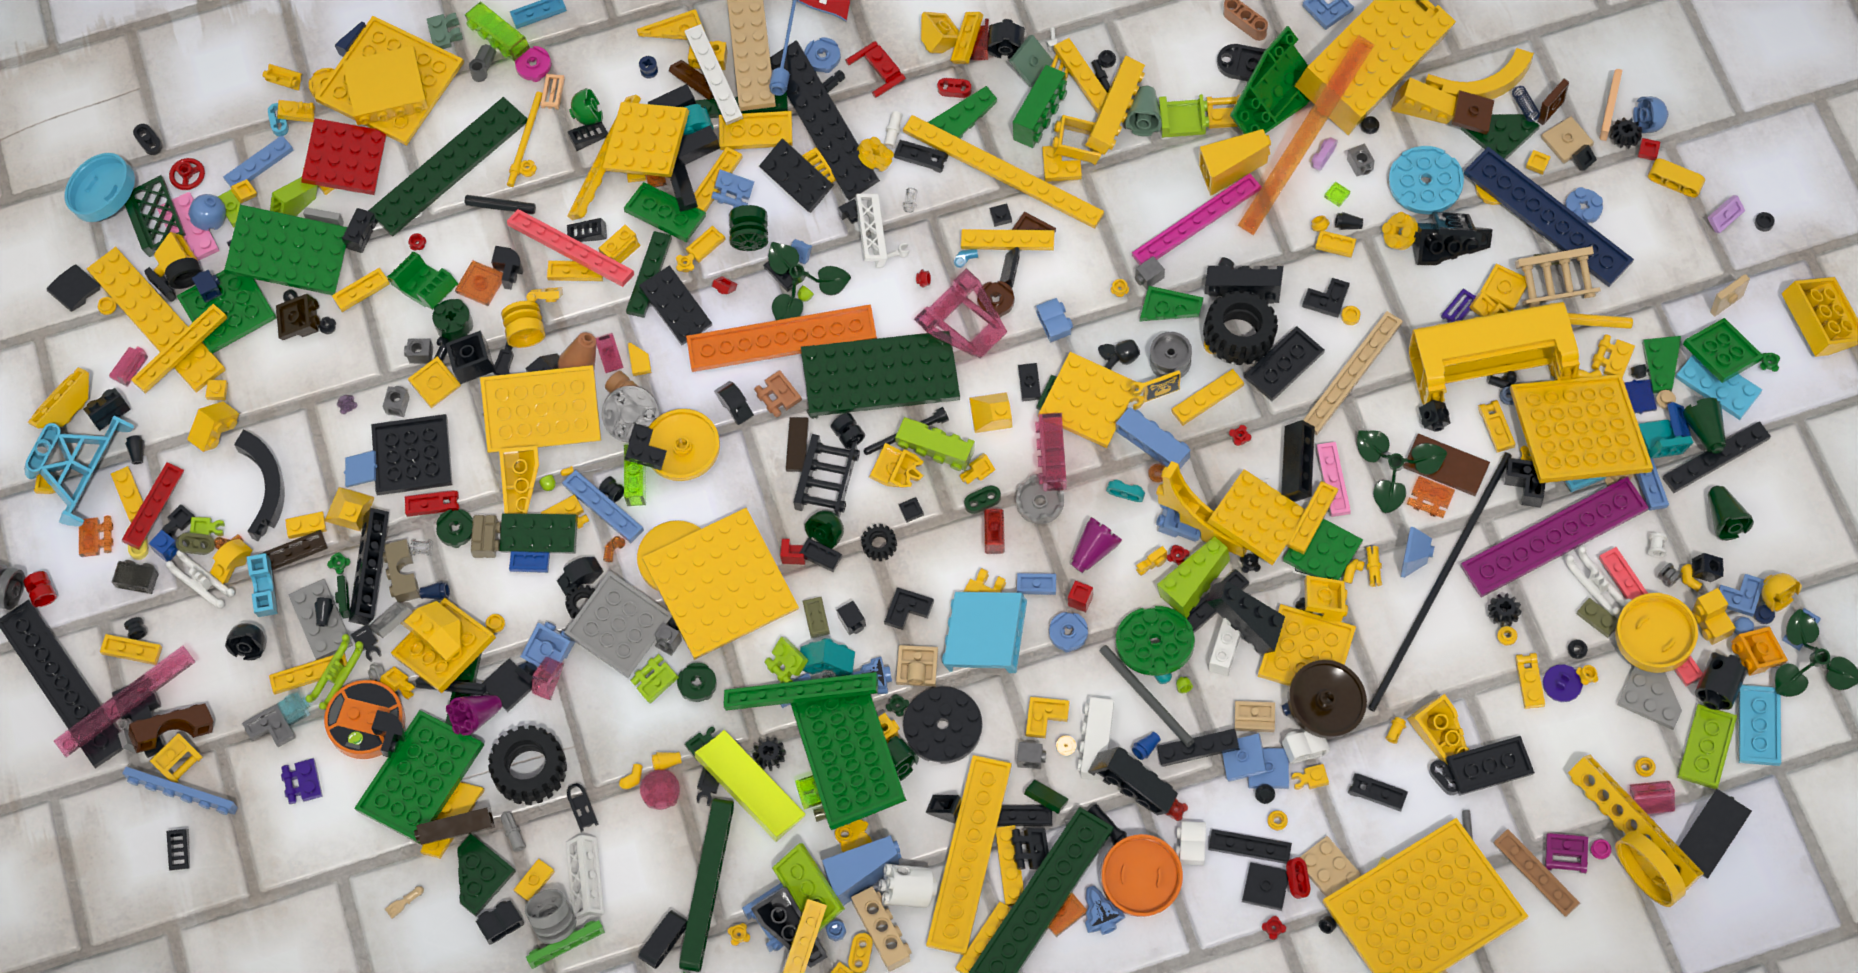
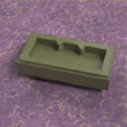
M822 597L804 600L803 605L811 638L829 635L830 631Z

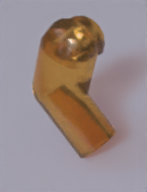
M239 534L230 540L217 537L214 540L215 548L219 550L229 541L236 539L243 541Z
M616 536L606 544L603 561H613L614 550L617 547L621 549L625 546L623 538Z

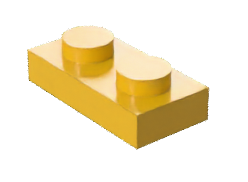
M323 511L285 519L289 539L303 537L319 530L322 532L327 531Z

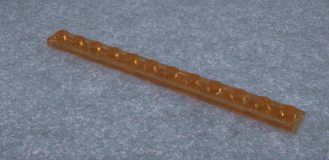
M1360 35L1357 36L1237 226L1252 235L1255 234L1369 55L1374 44Z

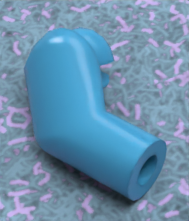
M977 249L960 251L954 259V265L962 268L969 259L978 258Z

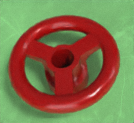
M184 158L177 161L169 171L171 184L180 190H190L197 187L205 176L204 166L194 158ZM175 171L183 178L182 184L175 180ZM199 172L197 180L189 184V179L192 175Z

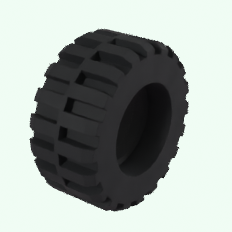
M1233 291L1232 294L1228 292L1223 294L1222 298H1216L1214 303L1210 305L1204 322V341L1207 346L1210 345L1209 350L1212 353H1216L1217 358L1221 360L1223 358L1230 364L1235 362L1236 365H1243V363L1249 365L1253 364L1254 360L1256 362L1260 361L1272 348L1278 330V319L1274 315V309L1271 306L1268 307L1269 303L1265 299L1261 300L1260 296L1256 294L1251 295L1247 291H1244V293ZM1234 319L1243 320L1251 324L1257 333L1247 337L1238 336L1231 333L1224 323Z
M523 725L518 726L516 731L508 730V735L505 737L501 735L498 738V745L495 743L492 746L493 754L490 753L488 758L490 762L488 769L497 790L509 801L513 799L516 804H521L522 801L526 805H532V801H537L538 804L543 802L542 799L546 796L548 799L553 796L552 792L554 790L558 791L561 788L560 781L564 782L566 777L564 772L567 771L566 757L559 742L556 741L554 735L547 733L546 729L541 727L537 730L535 726L529 725L528 729H525ZM527 751H536L544 755L546 759L542 771L535 777L517 779L511 775V764L518 755Z

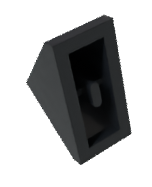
M933 795L926 813L955 824L961 805V797L959 795Z

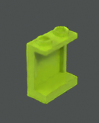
M1203 94L1199 95L1198 100L1167 102L1166 96L1159 97L1162 138L1206 135V127H1209V116H1205L1208 106L1207 100H1203Z

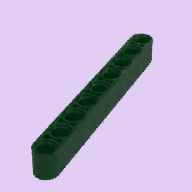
M714 798L712 801L680 956L679 969L700 972L702 968L734 811V801Z

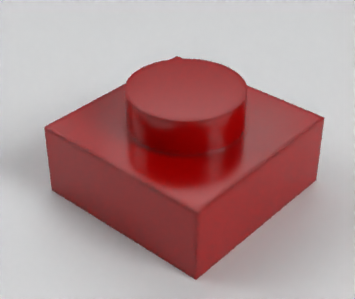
M1642 138L1638 157L1655 161L1661 142Z
M721 276L713 281L712 287L721 294H730L736 291L738 284Z

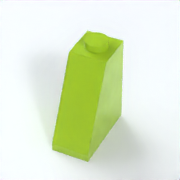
M302 177L279 188L272 192L270 211L297 216L316 199L318 185L301 183Z

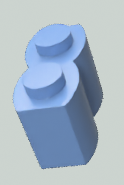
M1057 298L1036 305V314L1050 343L1071 335V328H1073L1071 319L1066 318L1064 314L1066 312L1064 304L1062 302L1059 303Z

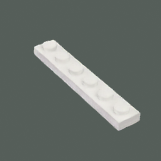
M700 24L685 30L688 42L726 125L743 119V115L702 25Z

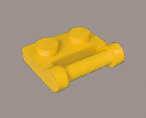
M1241 94L1237 95V97H1206L1209 129L1238 127L1230 116L1234 107L1213 109V105L1236 104Z
M177 733L149 762L169 781L178 783V779L196 761L199 762L203 757ZM189 752L191 756L171 774L168 770Z

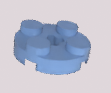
M826 37L819 38L820 40L815 42L814 40L806 46L804 53L815 71L830 73L839 64L841 59L838 44ZM826 52V57H820L818 54Z
M1579 187L1568 195L1565 206L1585 222L1594 223L1601 216L1603 199L1596 192ZM1580 204H1586L1589 208L1582 210Z
M1060 613L1050 623V640L1055 647L1064 652L1077 650L1084 645L1088 638L1087 623L1079 614ZM1072 628V635H1065L1064 629Z

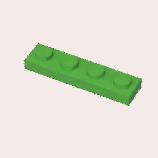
M599 920L596 922L590 921L584 925V928L578 931L574 930L566 939L557 943L547 944L548 946L542 949L532 950L526 956L530 967L534 969L605 933Z

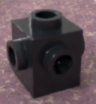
M1432 400L1419 407L1422 418L1421 422L1425 429L1439 432L1451 423L1449 411L1444 402Z

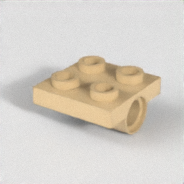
M899 645L896 685L936 687L938 647Z

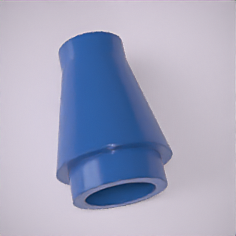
M1152 732L1150 735L1137 741L1132 748L1133 754L1140 760L1147 759L1161 741L1160 736Z

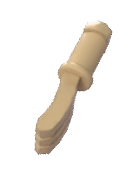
M422 886L415 887L413 891L403 896L404 899L391 903L385 908V911L393 919L404 910L407 903L410 904L411 901L422 895L424 888Z

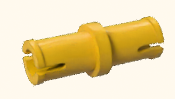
M1371 546L1366 548L1368 558L1366 569L1369 570L1370 586L1376 587L1375 579L1377 586H1381L1380 569H1382V563L1379 560V547L1373 546L1372 554Z

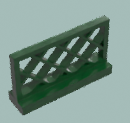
M162 175L133 189L124 205L141 249L151 257L170 233L172 226L178 227L179 232L176 234L182 236L186 234ZM160 182L161 187L159 191H152L154 185ZM142 191L146 192L142 200L136 198V194ZM150 194L157 195L153 203L147 202ZM161 197L167 199L164 207L158 205ZM145 205L151 206L148 215L142 213ZM156 208L162 210L159 218L152 216ZM167 211L173 214L170 221L163 220ZM150 220L157 221L154 229L148 228ZM161 223L168 224L165 232L158 231ZM156 234L162 235L161 241L154 244L153 240Z

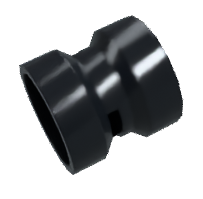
M612 476L607 477L599 486V490L603 494L608 495V498L614 503L619 501L626 491V488L621 484H617Z

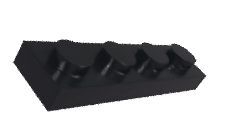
M1235 729L1193 738L1194 743L1189 747L1182 741L1157 746L1162 767L1240 750Z

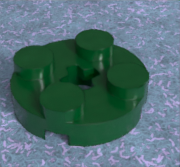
M451 509L445 511L438 518L436 532L440 541L445 545L459 548L472 538L473 519L468 512L461 509L452 511ZM452 525H460L459 530L452 531Z
M691 663L683 671L681 670L678 675V689L682 697L689 701L701 702L709 700L716 690L717 679L715 673L706 664ZM696 678H699L700 682H702L699 686L692 684Z

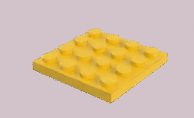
M621 102L602 168L605 171L671 177L689 110L684 107Z
M1069 352L1038 417L1107 448L1116 431V422L1125 413L1133 392L1136 390V388L1130 389V385L1136 381Z
M1243 469L1207 523L1273 566L1291 539L1293 531L1305 509Z
M446 598L440 604L461 621L462 649L449 662H446L411 632L391 652L395 659L441 694L496 638L491 631Z
M1280 604L1278 612L1285 616L1275 652L1264 654L1258 677L1289 686L1295 674L1303 666L1313 661L1332 660L1345 665L1356 626L1340 621L1322 619L1320 615Z

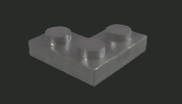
M277 704L242 723L251 741L270 732L277 747L295 739Z

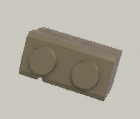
M473 516L471 554L474 558L496 557V551H499L500 540H497L498 534L501 533V522L498 521L497 516Z

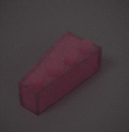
M1062 413L1039 414V421L1035 422L1036 433L1040 434V438L1036 439L1037 450H1041V456H1037L1038 467H1042V473H1039V484H1043V491L1067 490Z

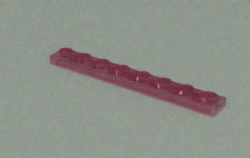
M181 646L56 738L54 743L67 758L193 665L195 660L185 647Z

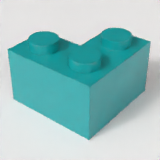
M824 638L821 641L810 642L808 645L800 647V652L808 659L802 671L812 675L826 671L838 677L853 674L855 651L848 649L846 645H838L833 640Z

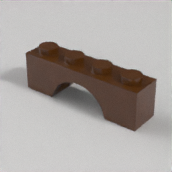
M206 703L196 704L186 709L174 710L163 715H155L145 720H136L129 724L128 735L135 752L140 753L156 748L158 737L169 730H181L187 732L193 738L212 733L214 721Z

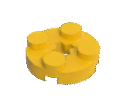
M877 137L864 139L857 147V151L859 150L860 153L858 155L860 161L870 169L878 168L880 169L879 171H885L892 163L894 153L882 144Z
M1403 212L1393 215L1382 226L1385 243L1395 250L1409 248L1416 239L1414 237L1415 231L1418 232L1416 219Z

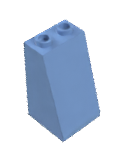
M890 835L822 860L829 885L844 906L851 901L852 896L868 889L884 877L885 864L900 865L899 859L902 857L897 840L893 841Z

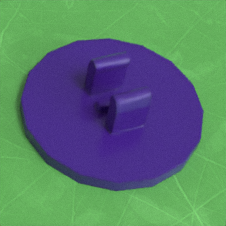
M1565 664L1549 668L1543 678V688L1546 694L1558 702H1570L1576 699L1583 687L1576 669Z

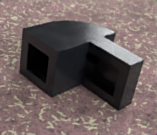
M495 246L491 260L494 271L503 272L501 279L504 289L511 290L513 283H516L517 274H523L521 260L513 249Z
M729 381L714 391L722 406L728 409L737 425L754 416L746 402L745 396L733 382Z
M582 557L566 565L563 568L564 573L557 582L565 596H569L568 592L570 590L573 592L574 587L578 589L582 584H593L604 571L595 557Z
M377 710L371 729L374 734L385 737L381 752L383 756L391 758L392 753H395L398 747V741L396 740L405 741V731L400 720L395 715Z

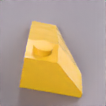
M528 446L499 449L504 513L527 514L539 467L538 447Z
M1445 694L1422 706L1407 718L1421 739L1446 764L1445 758L1447 756L1469 751L1463 736V729L1460 727L1457 718V710Z

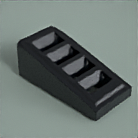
M602 121L567 131L576 151L594 144L608 135ZM600 128L602 133L598 134L596 129Z
M602 218L569 224L567 225V235L579 242L607 239L606 223ZM575 229H577V236L574 235Z
M189 829L166 831L169 871L190 869ZM183 836V840L174 841V837ZM183 844V848L174 849V845ZM184 852V855L174 856V853ZM174 860H184V863L174 864Z

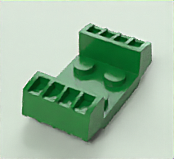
M412 252L387 276L391 285L400 290L405 296L432 310L458 285L457 281L448 271L443 268L437 271L426 265L421 256L415 252Z

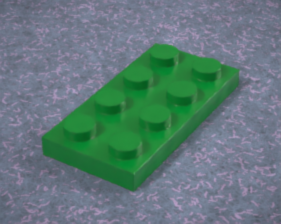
M645 182L640 185L624 206V212L686 243L706 217V212L698 208L680 212L676 197Z

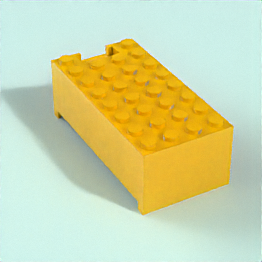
M1374 0L1305 69L1295 87L1349 136L1374 108L1444 39L1456 21L1439 5L1435 7L1428 0Z

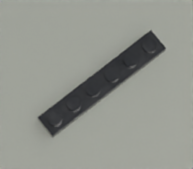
M1759 421L1727 439L1726 446L1720 453L1714 454L1706 451L1665 474L1663 480L1671 491L1676 493L1770 439L1771 435Z

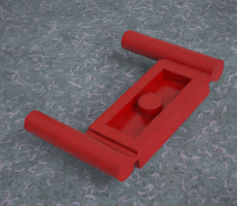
M876 41L845 59L846 63L851 65L860 58L865 57L886 82L872 92L875 98L906 79L898 66Z

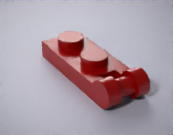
M458 491L404 496L405 514L407 517L443 513L447 510L452 509L454 511L459 509V504L457 503L459 499ZM444 500H449L450 503L444 504Z

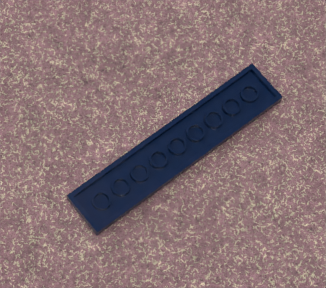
M1487 147L1464 170L1465 176L1562 251L1593 247L1594 254L1589 256V260H1587L1589 272L1608 287L1633 263L1634 259L1491 148Z

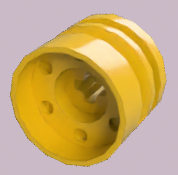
M519 301L506 306L502 310L501 316L508 345L516 348H526L544 340L546 334L537 303Z

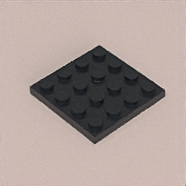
M446 414L371 424L373 451L376 452L375 491L377 496L453 485Z

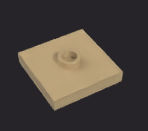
M1572 116L1541 135L1543 141L1563 164L1573 158L1572 155L1583 145L1592 147L1594 144L1593 140Z
M1746 274L1742 275L1720 291L1715 297L1710 313L1715 317L1742 298L1750 278Z

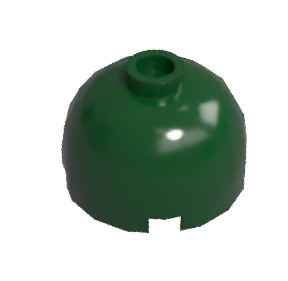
M822 510L814 513L805 523V531L810 539L813 537L818 543L832 549L843 537L844 525L838 515Z

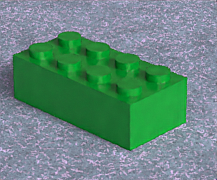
M1045 65L1013 120L1014 141L1034 148L1035 144L1041 141L1043 130L1049 127L1051 116L1057 113L1060 101L1064 100L1067 95L1065 72Z

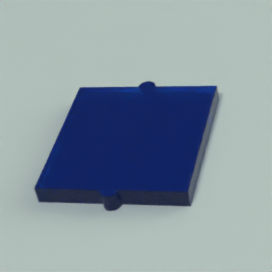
M1650 379L1633 380L1632 382L1624 383L1634 413L1643 414V412L1657 410Z

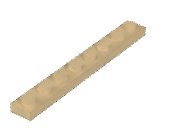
M1388 311L1383 315L1303 421L1315 426V435L1319 434L1400 328L1403 322L1401 319Z

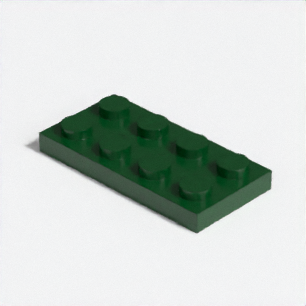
M502 513L499 551L501 553L519 551L576 554L578 515Z

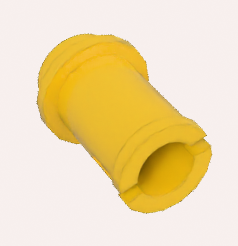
M1399 717L1391 720L1392 725L1385 737L1388 742L1397 744L1402 730L1406 728V721Z

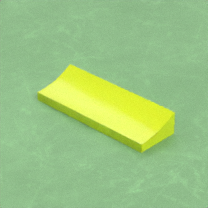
M725 730L695 752V758L775 842L781 839L805 817L806 814Z

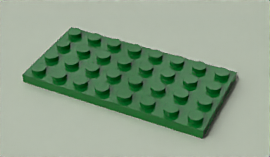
M871 694L791 703L831 831L907 801Z

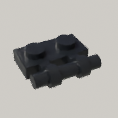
M1027 828L1024 830L1025 836H1020L1019 829H1013L1011 844L1015 850L1013 857L1014 862L1017 863V869H1025V862H1029L1030 869H1038L1049 853L1045 828ZM1022 844H1026L1027 853H1023Z

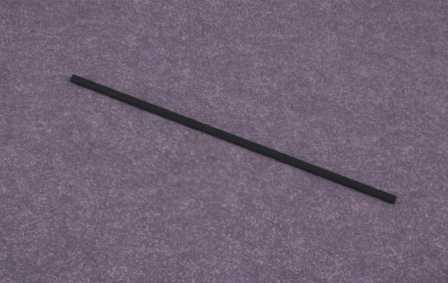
M1505 452L1370 702L1368 706L1370 711L1375 712L1500 480L1509 458L1512 457L1510 453Z

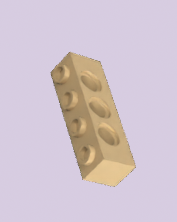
M872 886L852 896V904L869 936L872 938L888 972L910 962L909 955L912 952L908 944H903L901 941L902 933L897 925L893 926L891 922L893 916L888 908L884 909L882 895L879 890L875 892ZM870 908H877L878 912L876 914L868 913ZM880 925L888 927L884 932L878 931L877 928ZM890 942L897 944L894 949H888L886 946Z

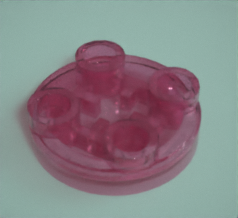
M655 770L647 774L642 780L640 794L647 807L657 810L667 809L676 805L680 795V785L677 778L671 772Z

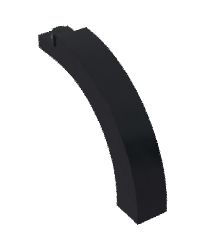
M243 429L234 446L238 453L243 454L258 465L262 471L265 483L262 506L248 529L251 538L259 541L261 536L263 537L266 534L267 526L275 528L279 521L284 505L285 488L281 470L270 450L259 438Z

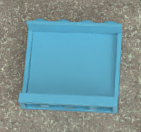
M955 592L954 599L951 601L952 614L948 619L949 633L945 638L946 652L942 656V662L949 672L953 671V667L1005 668L1008 673L1017 672L1027 599L1022 593Z

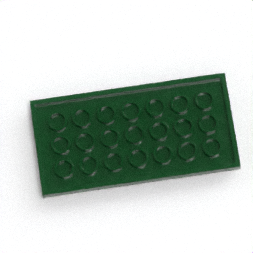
M950 331L801 347L810 417L960 400Z

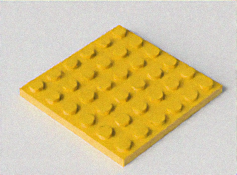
M372 16L366 27L349 48V51L346 52L317 93L315 100L355 120L342 62L413 45L428 109L421 112L408 113L400 117H391L384 121L370 122L365 125L369 128L377 129L385 133L386 136L407 146L464 64V60Z
M1621 374L1512 384L1510 386L1512 399L1539 483L1652 472L1653 466Z
M747 508L737 511L642 557L694 660L799 609Z

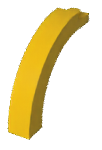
M1516 48L1513 57L1503 69L1482 80L1458 82L1428 74L1425 84L1457 97V93L1461 90L1488 99H1495L1510 91L1523 79L1530 68L1534 53Z

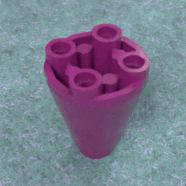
M1093 517L1087 522L1072 557L1071 565L1081 573L1089 570L1118 547L1122 541L1116 534L1113 533L1111 535L1112 530L1104 524L1099 526L1100 523Z
M495 695L465 696L453 699L446 706V712L452 723L453 732L457 735H471L498 713L502 708L500 698Z

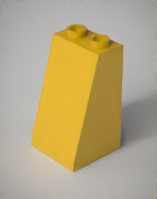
M1264 129L1200 147L1199 167L1210 196L1268 163L1271 140L1269 135H1265Z

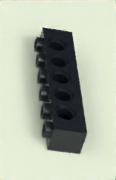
M370 508L364 515L348 622L366 626L374 619L389 516L387 511Z

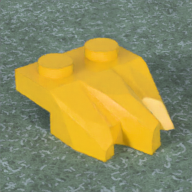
M885 443L869 478L889 487H912L910 480L918 482L924 477L916 469L924 461L905 449L901 451Z

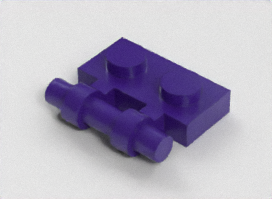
M314 758L294 763L296 771L290 772L289 765L281 767V779L285 783L286 788L284 793L285 797L288 798L289 804H295L296 796L300 795L303 802L323 797ZM298 779L299 787L294 788L292 780Z

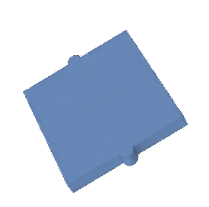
M375 451L345 458L344 474L345 486L347 488L376 481L377 464Z

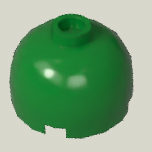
M585 88L580 90L572 97L569 112L573 119L576 118L583 125H591L603 120L602 110L598 112L597 107L600 103L591 89Z

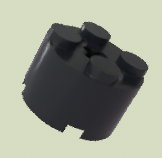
M1003 19L1002 22L989 25L988 53L997 58H1001L1004 55L1011 59L1024 43L1025 28L1013 23L1011 19Z

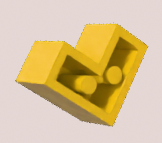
M224 401L198 409L187 440L203 452L216 448L219 444L221 433L232 430L237 425L239 413Z
M1718 588L1698 597L1691 611L1697 624L1702 629L1703 637L1707 641L1709 640L1711 645L1732 636L1736 629L1725 612L1728 602Z

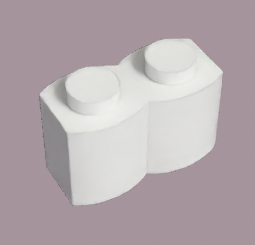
M1305 730L1301 733H1297V731L1290 732L1282 741L1290 764L1323 757L1330 750L1326 738L1314 736Z
M1182 821V826L1177 827V839H1181V846H1177L1176 854L1180 858L1181 864L1204 865L1206 822Z

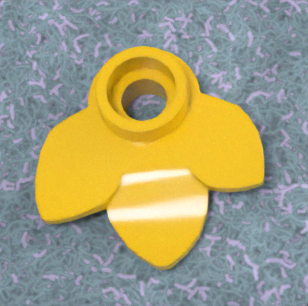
M857 820L835 830V838L841 843L842 852L872 842L871 837L865 833L868 822ZM843 832H847L849 834L847 837L841 836Z

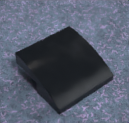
M76 264L64 271L47 287V292L70 312L86 304V298L100 290V284Z

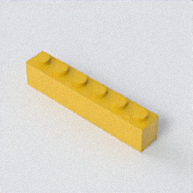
M1125 55L1085 144L1086 146L1103 155L1106 154L1108 149H1113L1116 143L1114 137L1119 135L1122 129L1120 123L1125 121L1128 114L1125 111L1130 109L1134 101L1131 97L1132 95L1135 96L1139 89L1137 83H1140L1145 75L1142 72L1145 67L1144 64Z

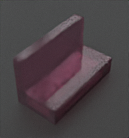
M138 346L136 349L129 347L111 371L109 377L128 387L132 381L131 379L148 359L144 349Z
M1670 781L1630 785V793L1633 799L1647 814L1675 811V789Z

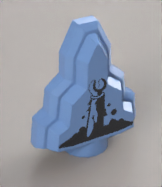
M881 656L871 659V662L863 665L860 671L849 674L856 675L876 672L878 675L877 694H888L887 683L892 682L889 666L884 667Z
M1095 886L1087 888L1086 901L1089 906L1086 910L1087 921L1085 922L1087 932L1101 931L1102 935L1113 932L1117 929L1116 923L1126 918L1124 913L1109 900H1106L1102 892Z

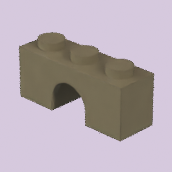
M407 539L384 544L385 552H383V559L385 563H388L386 575L388 580L392 582V586H389L391 597H395L397 602L400 603L421 598L414 573L408 575L400 574L404 566L413 564L411 548Z

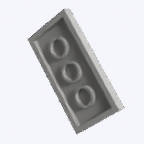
M321 579L288 594L316 660L335 654L342 642V635L348 634L325 580ZM319 597L332 599V604H334L327 627L316 626L314 603ZM351 639L348 648L353 646Z

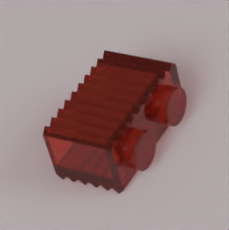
M1002 509L984 510L985 553L1003 554L1005 552L1004 511Z

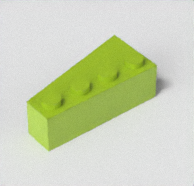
M904 417L895 436V442L898 443L899 447L903 449L911 448L915 450L916 454L923 457L926 455L930 456L937 463H947L956 471H966L975 451L974 440L968 439L965 442L959 435L947 436L941 429L932 428L930 430L928 425Z
M1214 536L1157 584L1160 597L1187 618L1190 615L1191 609L1199 603L1203 593L1207 592L1211 587L1212 581L1215 578L1217 579L1230 561L1228 547Z

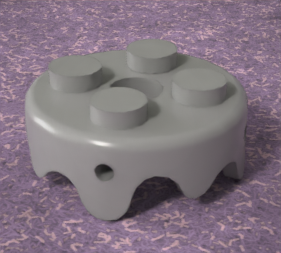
M1038 474L1032 475L1018 488L1016 496L1018 512L1025 520L1033 524L1052 522L1061 514L1064 507L1063 488L1053 478L1045 479ZM1043 498L1046 502L1043 505H1037L1035 500Z

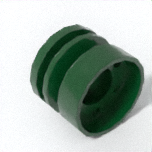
M742 205L730 211L729 226L731 229L729 231L730 245L733 248L741 251H756L767 246L768 215L764 208L755 205Z

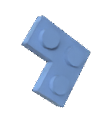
M1305 0L1302 5L1325 30L1354 10V6L1348 0H1334L1330 4H1327L1325 0Z
M1745 574L1740 591L1720 585L1719 590L1728 602L1727 609L1753 617L1764 579Z

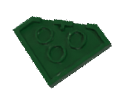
M1492 114L1487 135L1462 127L1461 130L1482 148L1486 149L1489 147L1506 160L1539 130L1540 125L1535 121H1527L1524 114Z
M470 834L457 848L460 885L459 899L460 904L476 917L514 875L516 870Z

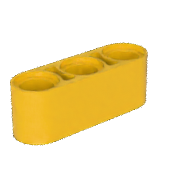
M1661 158L1654 161L1648 173V178L1651 181L1692 198L1698 197L1705 183V178L1702 175Z

